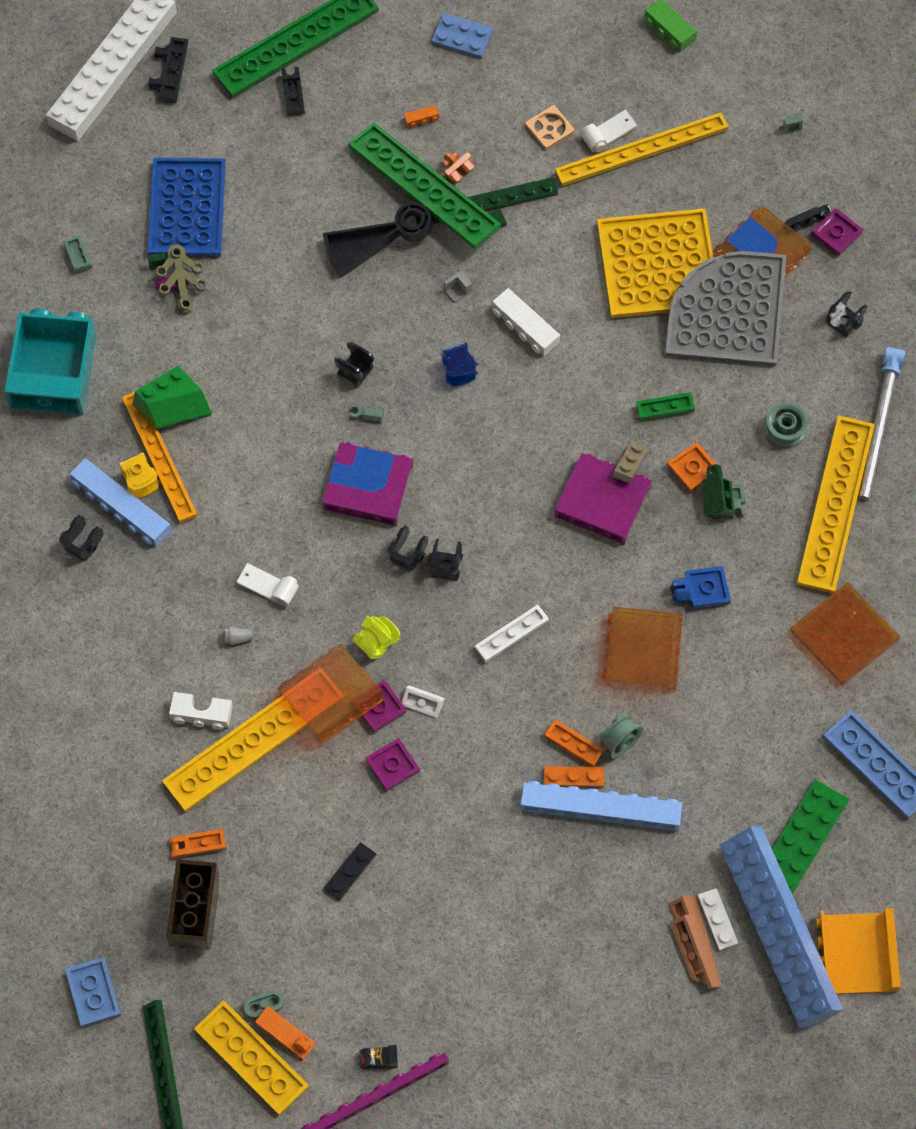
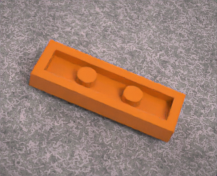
M556 719L544 734L546 739L591 767H595L605 751Z
M544 766V785L557 784L560 787L604 788V767Z

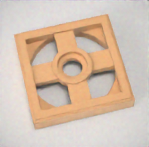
M555 105L525 122L527 129L545 150L575 133V129ZM555 115L559 119L555 122H549L546 116ZM539 121L543 125V129L536 132L534 126ZM564 125L566 127L565 132L560 135L557 132V128ZM552 126L553 130L548 131L546 128ZM546 135H551L553 139L549 140L544 139L542 137Z

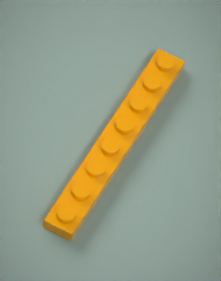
M135 392L123 396L122 400L151 463L158 473L157 476L179 523L181 524L198 517L158 429L156 430L132 405Z

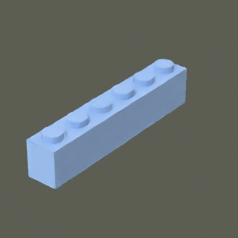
M86 458L70 473L71 483L76 489H83L90 500H97L104 511H111L118 522H125L128 525V529L134 534L139 533L146 544H153L157 547L171 532L170 524Z

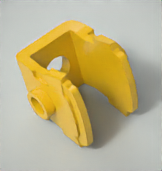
M144 453L119 463L122 476L126 480L127 490L137 499L146 497L159 489L158 485L161 482L157 478L158 473L153 467L149 466Z

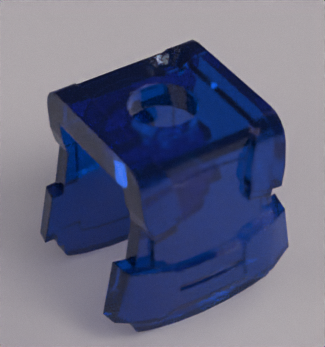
M466 341L447 348H441V360L446 370L447 383L454 387L468 384L476 379L478 374L476 366L479 364L474 356L470 355Z

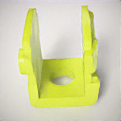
M367 616L362 624L363 628L360 633H357L352 638V642L357 644L370 659H379L391 644L393 645L399 640L400 631L384 616Z

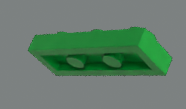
M691 392L636 401L639 421L695 412Z

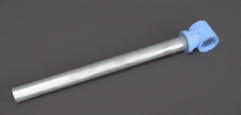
M887 347L883 360V365L885 366L882 368L884 380L859 499L870 500L895 378L900 376V369L902 368L905 351Z

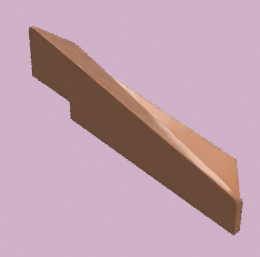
M681 896L668 903V906L676 919L670 922L689 975L692 980L708 985V988L721 987V981L696 896Z

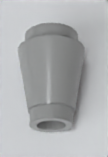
M228 627L223 632L224 644L231 646L252 641V630Z

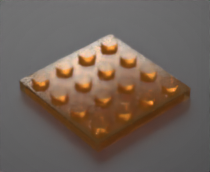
M848 582L790 628V631L842 686L900 639L897 632Z

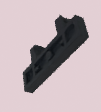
M171 37L169 46H165V48L155 47L154 58H162L166 64L161 78L152 79L149 77L148 88L157 89V92H160L159 101L177 103L189 39Z

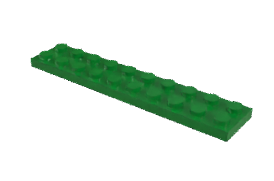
M329 0L212 69L213 74L230 96L234 98L379 11V7L373 0Z
M373 122L348 142V147L415 202L424 205L431 215L473 249L478 248L501 228V224L376 123Z

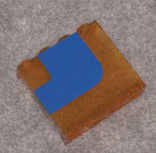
M761 206L758 210L754 209L746 221L743 220L738 225L734 233L730 232L725 241L714 248L713 257L737 251L786 255V277L810 253L812 244L764 206Z

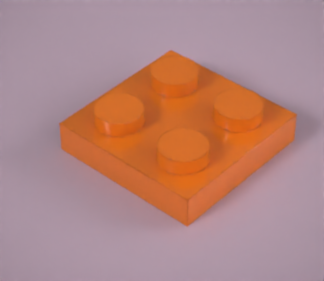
M697 442L667 462L668 468L690 493L702 485V480L707 479V467L716 464Z

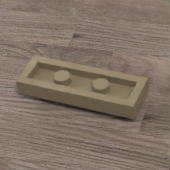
M631 442L614 470L613 477L631 483L649 448Z

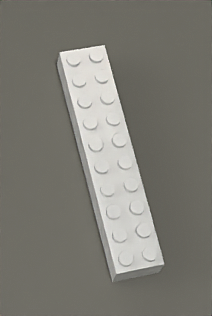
M134 0L46 114L48 126L79 141L177 13L175 1Z

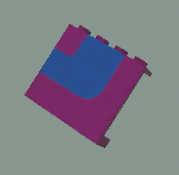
M340 442L323 498V510L397 526L398 513L411 468L413 469L414 466L413 459L407 455L399 456L389 451L381 452L367 446L359 447L353 443L347 442L345 444Z

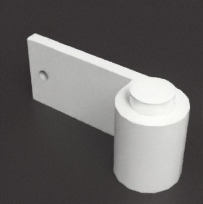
M624 110L598 127L594 124L587 125L581 130L580 136L592 152H600L605 146L637 128V124L627 110Z
M249 563L246 564L237 580V584L285 607L289 606L299 587L297 580L291 576L282 577L280 580Z

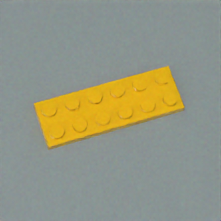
M224 1000L194 1028V1031L279 1116L309 1088V1085Z

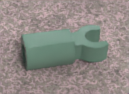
M358 404L352 405V410H356L358 413H350V419L358 420L363 418V420L382 423L384 410L369 407L361 408Z

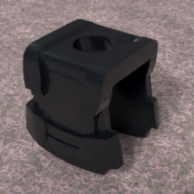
M850 291L845 292L831 305L826 317V322L845 337L862 325L863 315L868 307L863 305L856 312L848 308L847 302L852 294ZM842 317L849 318L846 325L840 322Z
M348 342L346 345L351 354L347 361L336 357L334 359L335 365L339 369L337 375L346 378L359 387L372 371L375 358L361 346Z
M78 515L70 523V528L62 532L59 542L66 551L80 560L86 561L97 549L104 533L100 527L96 526L92 529L81 548L73 545V541L79 536L86 525L85 518Z
M404 525L397 533L395 542L390 543L387 552L392 562L409 571H413L425 556L424 551L428 545V537L423 535L409 559L398 553L409 535V527Z
M436 539L433 551L429 553L428 564L431 565L430 576L457 581L460 574L459 564L463 558L462 544L458 541L455 554L439 552V539ZM447 561L451 564V568L443 570L440 567L441 563Z

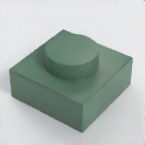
M792 115L785 118L782 127L784 133L802 130V116Z

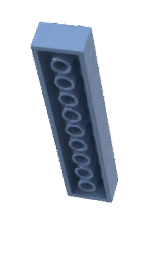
M750 826L719 845L799 1028L814 1027L843 1011L763 828Z

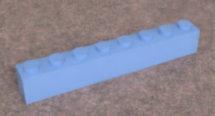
M536 781L524 782L521 811L679 831L682 803L675 799H667L665 801L658 800L657 797L653 796L642 798L636 794L619 795V793L614 791L603 793L597 789L580 790L575 786L565 788L557 784L541 785Z

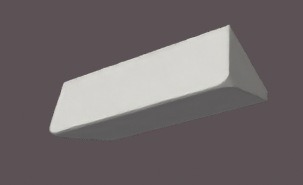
M408 686L406 687L402 704L406 708L438 718L445 698Z

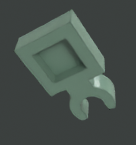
M743 484L732 485L734 510L740 511L741 516L744 517L745 509L741 505L746 503Z

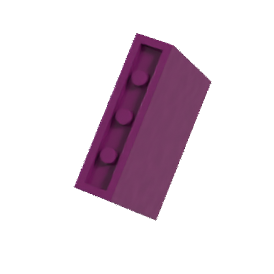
M581 453L557 504L555 517L625 545L634 520L648 490L651 488L652 480L644 475L635 474L631 483L613 477L614 470L617 467L613 463L601 461L591 454Z

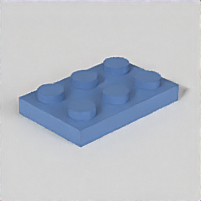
M443 13L432 38V44L482 59L492 35L493 27Z
M105 957L65 969L82 1028L121 1016Z

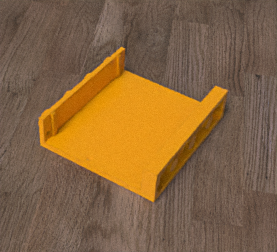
M885 908L883 913L824 915V910H821L819 917H816L815 920L816 929H820V937H817V947L822 951L820 958L836 994L898 992L901 985L893 908Z

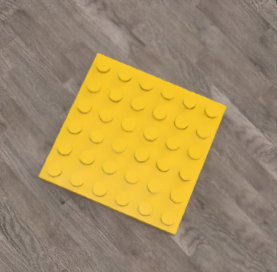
M706 209L597 219L611 318L670 313L674 295L682 281L693 269L713 257Z

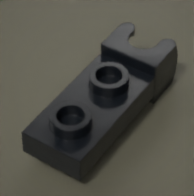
M295 67V72L292 75L287 74L286 69L283 68L281 73L287 116L305 114L299 68Z

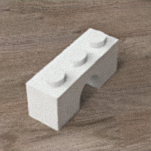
M173 693L169 715L174 723L185 724V722H188L196 727L208 725L216 730L229 728L233 709L232 700L212 698L210 707L199 711L193 707L194 697L192 694Z

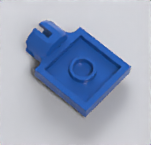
M723 566L688 570L685 572L684 579L673 580L671 584V594H675L672 597L674 602H689L692 605V609L727 605L731 602Z

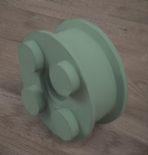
M793 403L775 405L769 411L765 423V433L768 439L780 447H792L799 444L806 434L808 426L807 415L802 408ZM783 423H788L791 426L786 427L783 425Z
M631 715L617 716L613 720L612 725L599 735V745L602 748H607L613 759L622 756L643 733V727L636 725L632 721Z

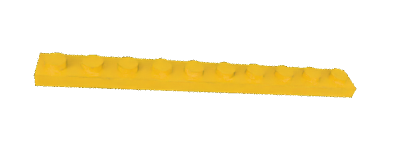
M720 112L555 168V174L563 187L728 130V125Z

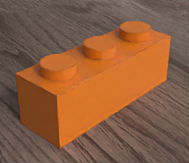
M436 105L404 113L407 128H415L416 125H425L427 122H436L439 119Z

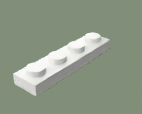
M536 605L476 644L475 650L487 663L548 623L549 618L539 605Z

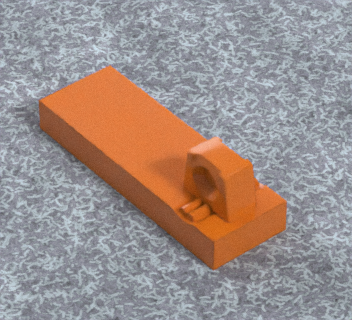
M269 1006L263 1010L254 1022L302 1060L305 1059L316 1044Z

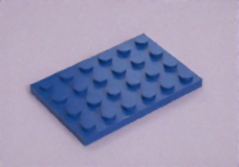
M153 158L148 256L165 253L167 256L169 247L177 244L185 249L186 256L221 257L226 158ZM179 251L173 252L175 255L180 254Z

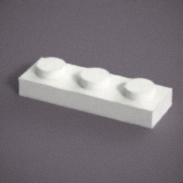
M717 888L698 894L697 897L718 950L722 951L737 946V938Z

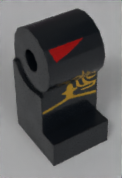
M397 1045L359 1050L360 1068L380 1069L398 1067Z

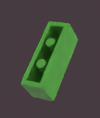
M657 0L645 9L644 19L649 27H654L661 38L667 39L673 49L682 52L696 41L697 31L665 1Z

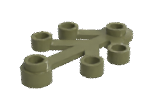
M175 244L169 247L167 251L168 259L162 266L156 269V276L158 278H165L167 270L174 263L175 271L165 283L160 285L159 293L163 296L168 295L170 288L177 281L180 294L177 308L180 313L187 314L191 312L193 303L188 299L185 280L195 286V289L199 292L204 291L207 284L205 280H198L184 270L182 263L190 267L194 274H201L204 266L202 263L194 262L188 258L185 249ZM179 251L180 254L175 255L173 252ZM199 266L201 270H196L194 267ZM163 270L165 273L159 274L158 271ZM202 283L204 287L200 288L197 284ZM166 287L168 291L163 292L161 288ZM186 302L189 306L184 307L182 303Z

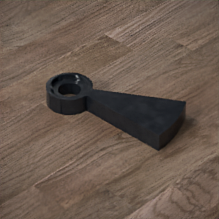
M414 202L407 203L399 208L395 215V222L323 233V238L329 258L335 270L342 278L399 236L411 242L423 240L431 232L433 223L429 210L424 205ZM410 216H419L421 218L420 224L415 227H409L405 222Z

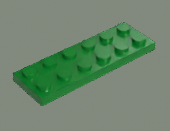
M816 779L772 849L792 895L850 800Z

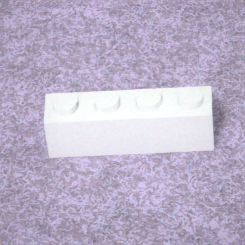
M509 288L492 301L493 314L497 318H502L510 330L514 329L522 341L530 343L535 353H541L545 356L560 343V334Z

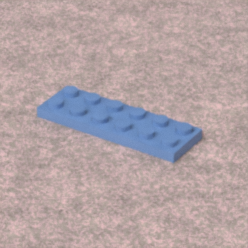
M850 710L823 735V738L898 811L909 819L916 813V771Z

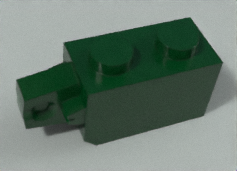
M720 465L708 466L707 479L702 480L705 516L716 520L735 515L732 482L723 478Z

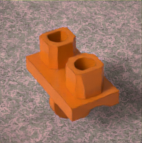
M456 152L453 155L446 153L444 155L445 162L442 165L445 168L448 165L451 167L444 172L442 177L455 185L462 178L457 171L459 167L465 174L470 172L475 166L469 159L471 157L469 152L458 161L456 159L459 155Z

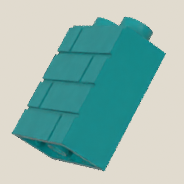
M40 308L32 309L30 313L19 312L5 386V395L9 408L84 415L97 337L93 319H89L86 314L81 312H70L67 316H55L48 310Z

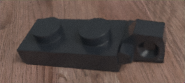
M828 204L819 208L814 207L787 219L783 230L785 233L791 231L795 233L806 224L811 226L819 219L824 220L833 211Z

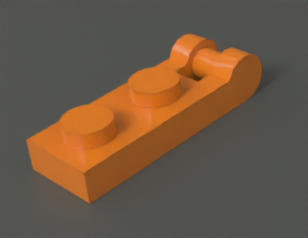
M223 829L176 836L168 839L169 846L172 849L170 852L171 859L226 850ZM185 843V848L180 849L179 845Z

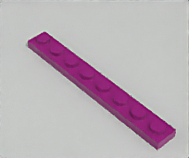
M437 1053L431 1056L425 1064L418 1063L414 1065L410 1072L396 1075L390 1083L379 1084L374 1088L375 1091L359 1095L355 1102L351 1104L349 1102L344 1103L338 1107V1111L333 1114L330 1112L319 1118L320 1121L314 1124L310 1122L301 1129H331L447 1066L449 1059L446 1053L441 1055Z

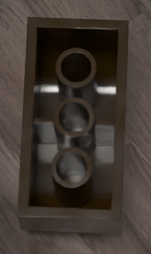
M176 859L166 935L169 946L211 949L219 893V869L216 862Z

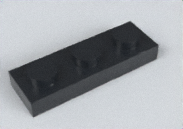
M360 842L326 884L324 890L340 901L376 857V853Z

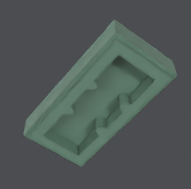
M80 235L63 240L74 273L92 268Z

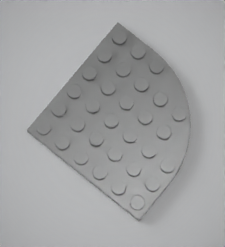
M750 251L729 252L712 257L693 269L682 281L670 307L665 354L777 365L786 255Z

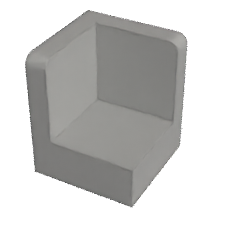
M462 271L443 283L445 293L454 303L472 292V283Z

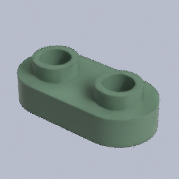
M272 990L251 997L244 1004L245 1014L251 1019H257L267 1006L278 1012L284 1006L283 995L279 991ZM272 999H276L278 1003L276 1005H271L270 1001ZM257 1006L258 1011L252 1012L251 1007Z

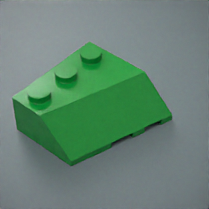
M179 366L154 379L134 393L132 405L156 430L177 425L181 421H193L197 417L212 415L202 389Z

